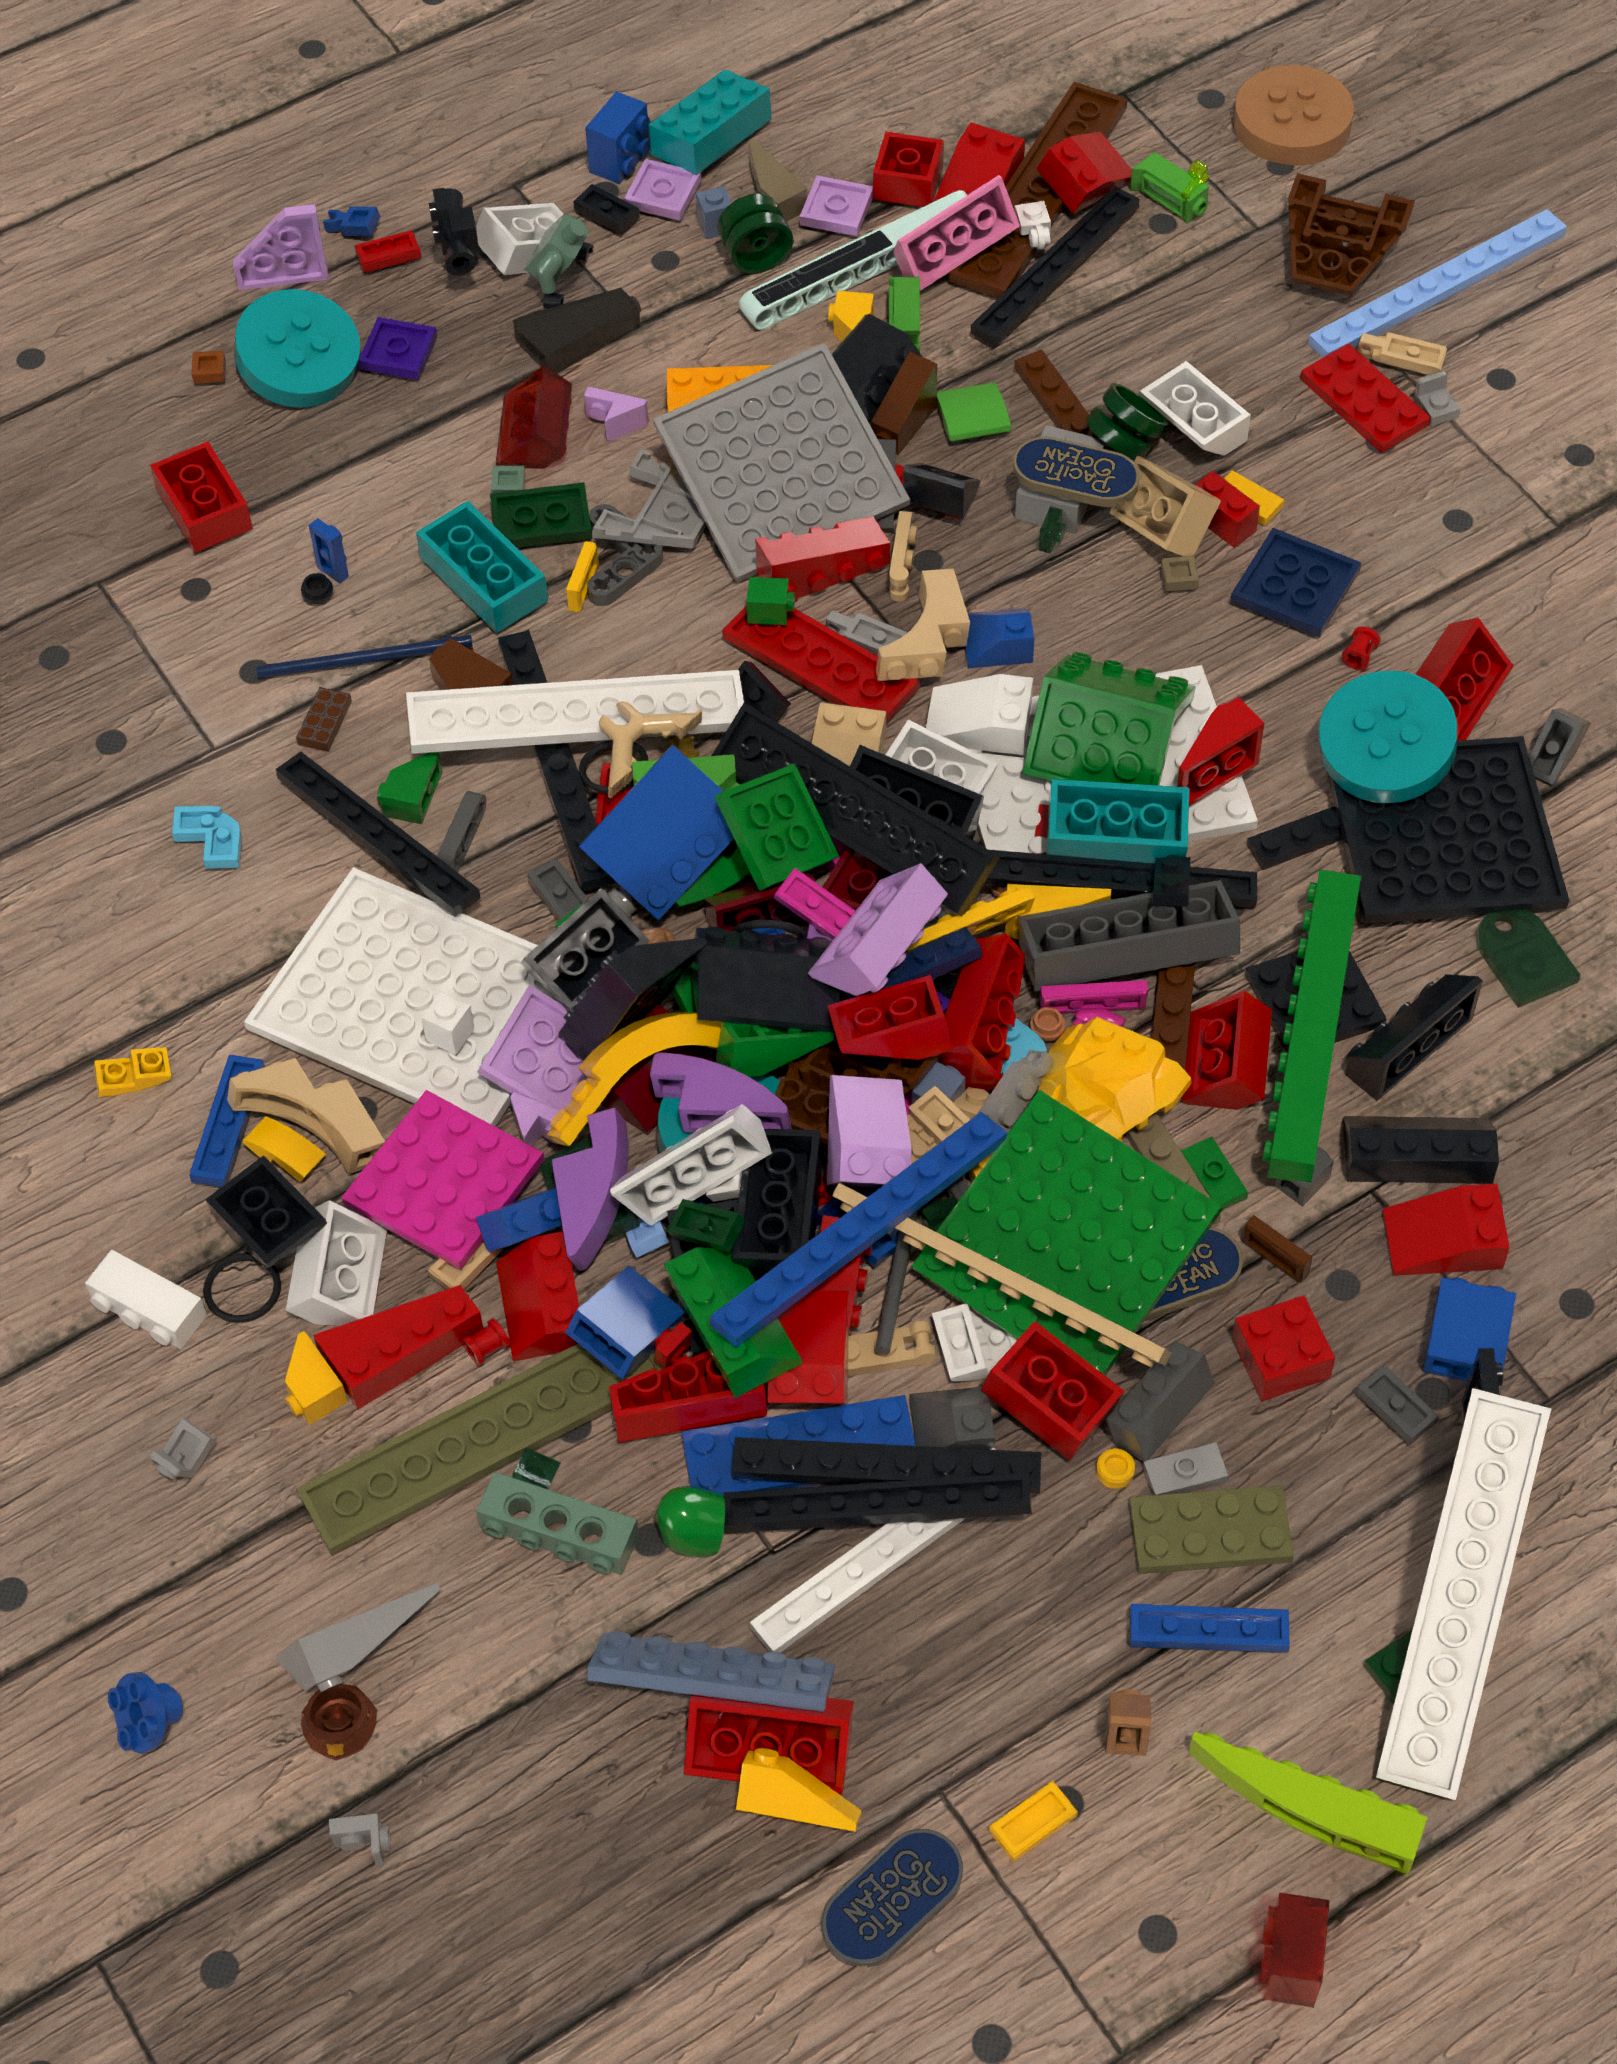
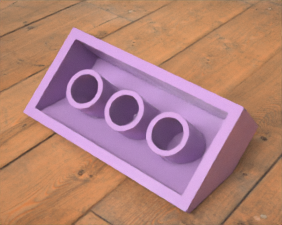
M921 863L879 880L808 974L818 981L855 996L868 991L872 993L877 992L887 983V974L890 970L897 967L906 958L904 952L909 945L914 944L922 937L924 925L940 913L942 909L940 904L948 893Z

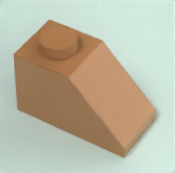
M1129 1689L1110 1693L1106 1753L1146 1756L1151 1729L1150 1695H1141L1140 1692Z

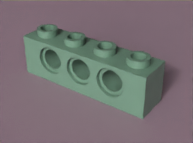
M497 1472L493 1473L476 1511L479 1526L488 1535L496 1538L506 1536L518 1540L522 1546L531 1550L542 1548L551 1551L556 1557L567 1562L578 1560L587 1563L593 1570L602 1574L613 1572L622 1575L639 1537L637 1519ZM519 1511L529 1512V1515L522 1519L512 1517ZM554 1523L565 1524V1526L558 1531H552L548 1529V1527ZM593 1534L601 1537L594 1543L583 1541L587 1536Z

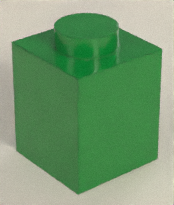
M749 577L746 602L747 622L751 624L787 625L788 612H794L795 592H789L788 579Z

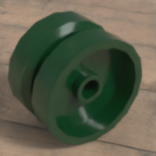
M749 194L738 198L725 208L718 220L717 229L719 237L727 248V253L733 265L739 271L748 274L768 271L783 262L791 252L794 243L792 231L784 220L780 207L772 197L764 194Z
M1112 383L1102 396L1105 406H1095L1085 419L1086 424L1102 441L1132 460H1135L1137 455L1144 458L1151 448L1148 438H1158L1167 427V420L1137 393L1123 385Z

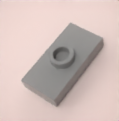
M1217 1443L1143 1462V1469L1153 1495L1186 1493L1228 1482V1473Z

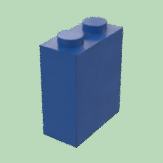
M628 1266L576 1310L565 1333L623 1380L655 1352L656 1347L654 1344L658 1337L668 1328L672 1331L681 1322L686 1311L651 1284L645 1277Z
M1442 1277L1436 1297L1423 1372L1468 1382L1478 1348H1494L1496 1363H1501L1504 1369L1516 1293L1506 1291L1499 1286L1486 1287L1469 1283L1462 1278L1448 1279Z

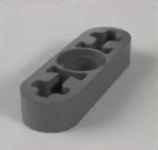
M471 791L465 793L439 849L437 857L457 872L460 870L486 809V796L484 794Z

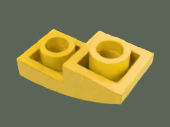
M167 1048L132 1049L130 1058L95 1060L94 1074L98 1098L136 1092L171 1080Z
M267 1116L242 1141L260 1158L264 1155L271 1163L273 1161L278 1163L300 1183L326 1155L315 1144L293 1129Z

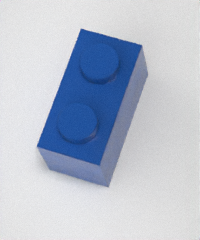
M556 1188L530 1195L476 1217L488 1252L518 1243L562 1225Z

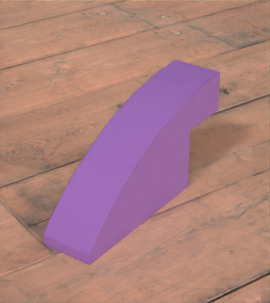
M654 1053L650 1077L655 1097L681 1098L678 1110L684 1132L695 1133L699 1128L708 1125L741 1104L761 1120L764 1129H792L788 1107L766 1087L747 1075L725 1065L702 1058L672 1053Z
M615 1107L588 1115L592 1148L552 1159L567 1257L579 1271L587 1269L610 1231L620 1205V1201L611 1195L610 1189L622 1176L627 1174L629 1144L627 1125Z

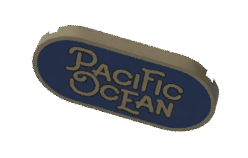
M1044 436L1032 438L1022 443L1015 451L1013 457V472L1019 478V482L1024 487L1036 492L1100 507L1118 506L1119 502L1131 500L1139 488L1140 473L1137 465L1129 457L1114 451Z
M1211 1227L1145 1321L1219 1296L1232 1289L1241 1274L1243 1266V1254L1237 1241L1227 1232Z

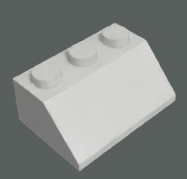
M1187 361L1139 391V396L1203 450L1225 456L1248 440L1251 414Z
M328 1200L315 1207L326 1219L327 1224L297 1246L286 1311L313 1324L341 1326L373 1315L387 1229Z

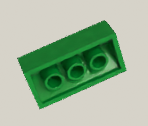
M696 1247L664 1263L672 1288L734 1397L737 1398L803 1364L802 1359L777 1317L737 1348L710 1326V1316L756 1281L748 1268L732 1261L733 1250L728 1253L714 1248Z

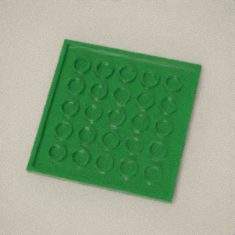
M1039 1090L1008 1132L1006 1140L994 1151L939 1227L937 1233L1136 1334L1223 1209L1220 1204ZM926 1245L911 1266L915 1272L963 1304H967L969 1308L1017 1340L1036 1321L1105 1376L1126 1348V1346L1121 1345L1119 1350H1116L1098 1341L1101 1333L1089 1327L1084 1334L1065 1324L1068 1316L1056 1310L1052 1317L1032 1307L1035 1300L1025 1294H1022L1020 1300L1000 1291L1002 1283L991 1277L985 1283L967 1274L970 1266L960 1261H957L955 1267L936 1258L935 1255L938 1250L929 1245Z

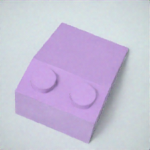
M831 1075L827 1185L837 1186L840 1183L848 1187L881 1188L911 1165L912 1149L902 1080Z

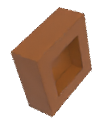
M223 350L193 352L192 378L194 384L225 382V355Z

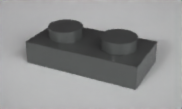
M557 858L527 874L529 883L558 921L589 900Z
M1385 1365L1357 1387L1356 1394L1409 1445L1437 1423L1439 1416Z

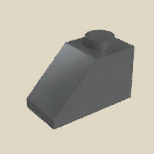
M1562 708L1552 709L1529 756L1534 776L1554 785L1576 754L1591 722Z

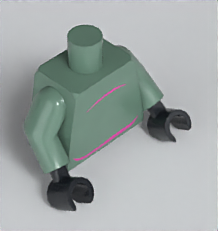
M563 214L545 231L524 268L525 271L540 281L541 290L545 293L543 307L555 312H559L560 306L564 303V295L554 292L557 289L556 279L575 258L587 262V253H592L594 248L592 244L584 242L589 234L585 224L578 218L568 214Z

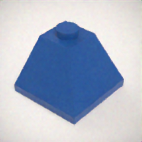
M1018 608L967 613L970 627L967 646L964 647L968 669L1033 663L1034 632L1031 615L1027 609Z

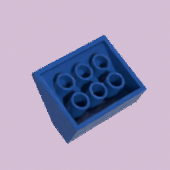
M671 745L579 847L659 920L730 844L734 837L714 797L723 792V790L674 745Z

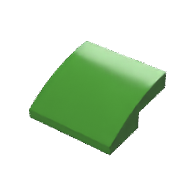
M996 382L937 392V407L943 417V428L950 441L1011 431L1007 409Z

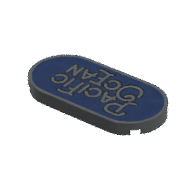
M930 1829L907 1831L888 1844L828 1901L822 1916V1930L825 1944L831 1954L840 1962L857 1967V1965L873 1967L889 1960L957 1895L963 1875V1862L955 1844L945 1835Z

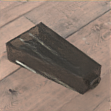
M620 287L514 319L515 340L552 377L641 327L639 314L641 307L634 296H629Z

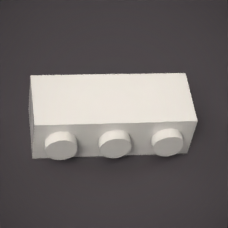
M112 1249L85 1282L91 1297L90 1302L97 1309L104 1313H108L109 1310L119 1315L126 1325L133 1329L143 1328L149 1332L154 1340L165 1346L170 1343L182 1349L207 1316L200 1297Z

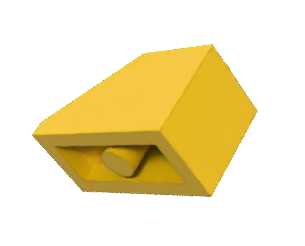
M837 291L835 303H830L828 321L834 323V335L841 342L866 314L874 316V294Z
M305 1331L299 1333L285 1378V1384L289 1393L285 1397V1401L295 1417L301 1414L308 1425H311L348 1401L343 1384Z

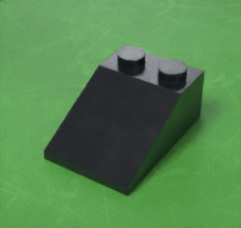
M264 1155L205 1199L217 1223L240 1247L267 1268L271 1267L327 1224L326 1219Z

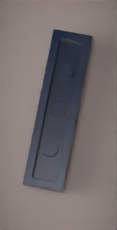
M966 927L928 944L919 946L905 953L906 958L897 967L890 970L887 974L888 981L881 989L931 975L932 979L982 958L981 946ZM840 990L846 1000L871 993V991L855 996Z

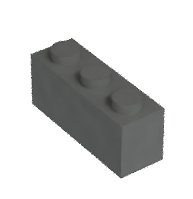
M1177 1341L1168 1348V1351L1172 1352L1166 1366L1156 1362L1106 1419L1116 1447L1145 1462L1215 1384L1205 1354Z

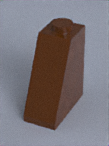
M910 352L871 421V428L877 439L896 440V455L901 453L937 408V363Z
M451 638L441 647L436 648L429 658L432 678L439 690L513 685L510 672Z

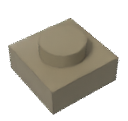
M1194 555L1162 558L1161 569L1166 591L1198 589L1199 579Z

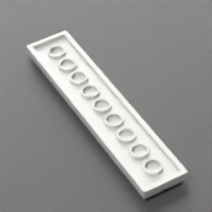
M739 670L406 692L411 754L611 740L600 729L599 720L604 715L617 725L627 724L628 720L620 714L616 707V704L621 701L628 702L642 715L696 713L701 709L702 723H698L699 725L695 726L687 734L726 732L744 703ZM661 734L642 735L640 738H642V737H656V736H662V735H661Z
M1472 1389L1376 1778L1456 1800L1551 1408Z

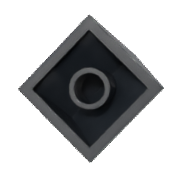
M924 463L905 465L903 471V487L910 498L911 504L962 519L981 482L979 479Z

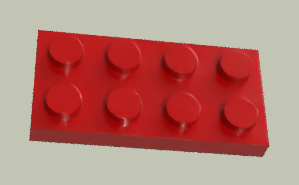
M1349 343L1301 370L1300 380L1381 454L1429 426L1431 417Z

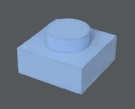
M638 1218L623 1226L636 1257L654 1251L670 1242L661 1220L650 1226L644 1220Z

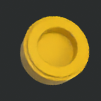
M1113 1448L1106 1450L1099 1456L1096 1474L1103 1485L1112 1489H1120L1131 1483L1135 1472V1462L1128 1452Z

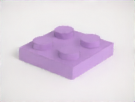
M645 159L625 195L624 201L639 208V211L681 221L701 182V172L695 175L679 166Z
M816 175L800 214V225L858 236L873 199V186Z

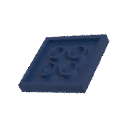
M1272 528L1231 593L1230 602L1320 638L1360 572L1362 562Z

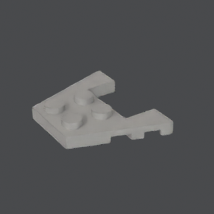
M640 449L630 466L629 476L656 485L636 520L604 509L593 527L592 537L693 549L704 531L706 523L684 481L671 473L672 468L664 462L659 465L650 459L651 454Z

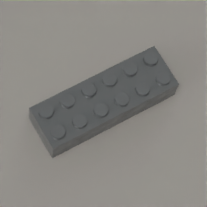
M1221 880L1190 885L1189 906H1154L1153 892L1017 917L1019 948L1025 954L1024 963L1035 991H1040L1041 986L1084 984L1100 979L1122 977L1133 973L1155 971L1161 968L1188 965L1194 962L1215 958L1221 959L1226 956L1240 954V919Z

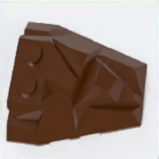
M1297 173L1288 197L1292 282L1352 296L1406 230L1415 200L1385 194L1381 208L1325 195L1326 180Z
M835 1034L833 1041L787 1063L788 1070L786 1076L780 1079L775 1096L788 1107L792 1129L820 1130L822 1143L828 1145L831 1075L902 1080L903 1092L905 1094L921 1083L938 1061V1056L915 1060L841 1053Z

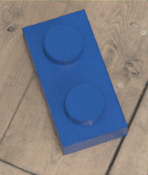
M317 518L308 525L317 568L340 584L349 577L346 564L347 557L344 554L342 544L343 537L335 526H328Z

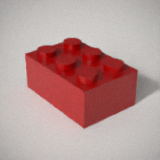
M209 441L150 465L156 490L194 553L253 529L247 502Z
M1036 1321L1029 1326L990 1370L981 1388L984 1394L1069 1461L1074 1458L1113 1412L1125 1392Z

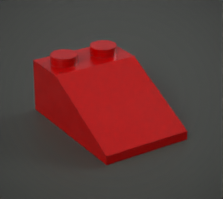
M970 122L957 143L933 202L959 190L969 195L998 175L1002 177L1006 186L1024 159L1025 139Z
M1101 132L1075 135L1064 139L1048 149L1037 167V171L1073 214L1100 200L1115 186L1121 188L1130 183L1132 169Z
M1239 697L1229 703L1220 704L1211 713L1179 767L1177 787H1189V806L1259 764L1265 723Z
M931 975L887 987L875 993L871 992L827 1005L841 1053L920 1060L954 1050Z
M1498 1183L1458 1186L1389 1206L1382 1210L1393 1276L1501 1270L1504 1268L1510 1246Z
M810 1291L777 1317L802 1359L803 1364L768 1381V1403L847 1405L849 1291Z

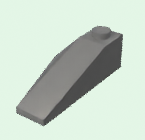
M438 1582L299 1638L276 1655L278 1662L304 1691L317 1686L320 1692L332 1689L343 1683L341 1680L342 1675L354 1668L441 1590Z

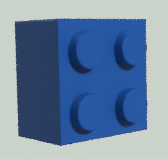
M616 91L585 127L589 173L620 185L627 175L632 174L642 157L648 155L651 148L648 126L650 119L647 112V103Z

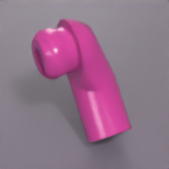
M1103 1008L1080 1009L1074 1015L1076 1018L1072 1026L1079 1023L1084 1025L1091 1019L1098 1017L1124 1028L1126 1018Z

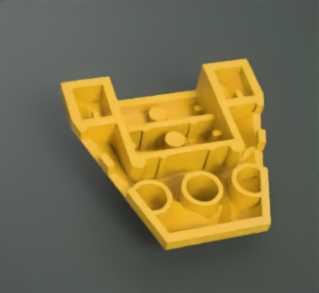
M1095 1017L1084 1025L1079 1023L1068 1027L1051 1047L1048 1054L1053 1062L1047 1074L1041 1076L1042 1082L1038 1087V1091H1043L1122 1142V1135L1135 1126L1138 1130H1141L1148 1125V1117L1160 1109L1164 1113L1172 1109L1191 1085V1077L1178 1062L1165 1058V1048L1160 1042Z

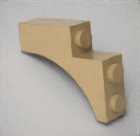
M954 569L922 571L919 598L923 613L919 621L907 634L878 649L876 665L878 681L943 676L946 658L945 648L967 646L970 620Z
M296 1058L284 1062H275L267 1067L251 1072H242L230 1078L227 1101L233 1111H256L273 1114L301 1125L318 1136L331 1148L348 1174L363 1170L385 1143V1140L347 1079L335 1083H326L314 1089Z

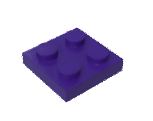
M377 317L358 360L360 370L418 380L437 338L436 327Z

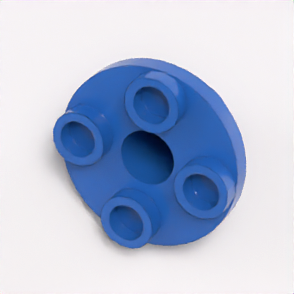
M143 1672L124 1675L119 1680L117 1686L111 1688L108 1692V1704L111 1710L114 1711L118 1728L117 1740L120 1747L125 1751L133 1750L137 1753H145L155 1750L162 1742L168 1725L177 1723L182 1716L183 1704L179 1693L170 1687L169 1684H155Z

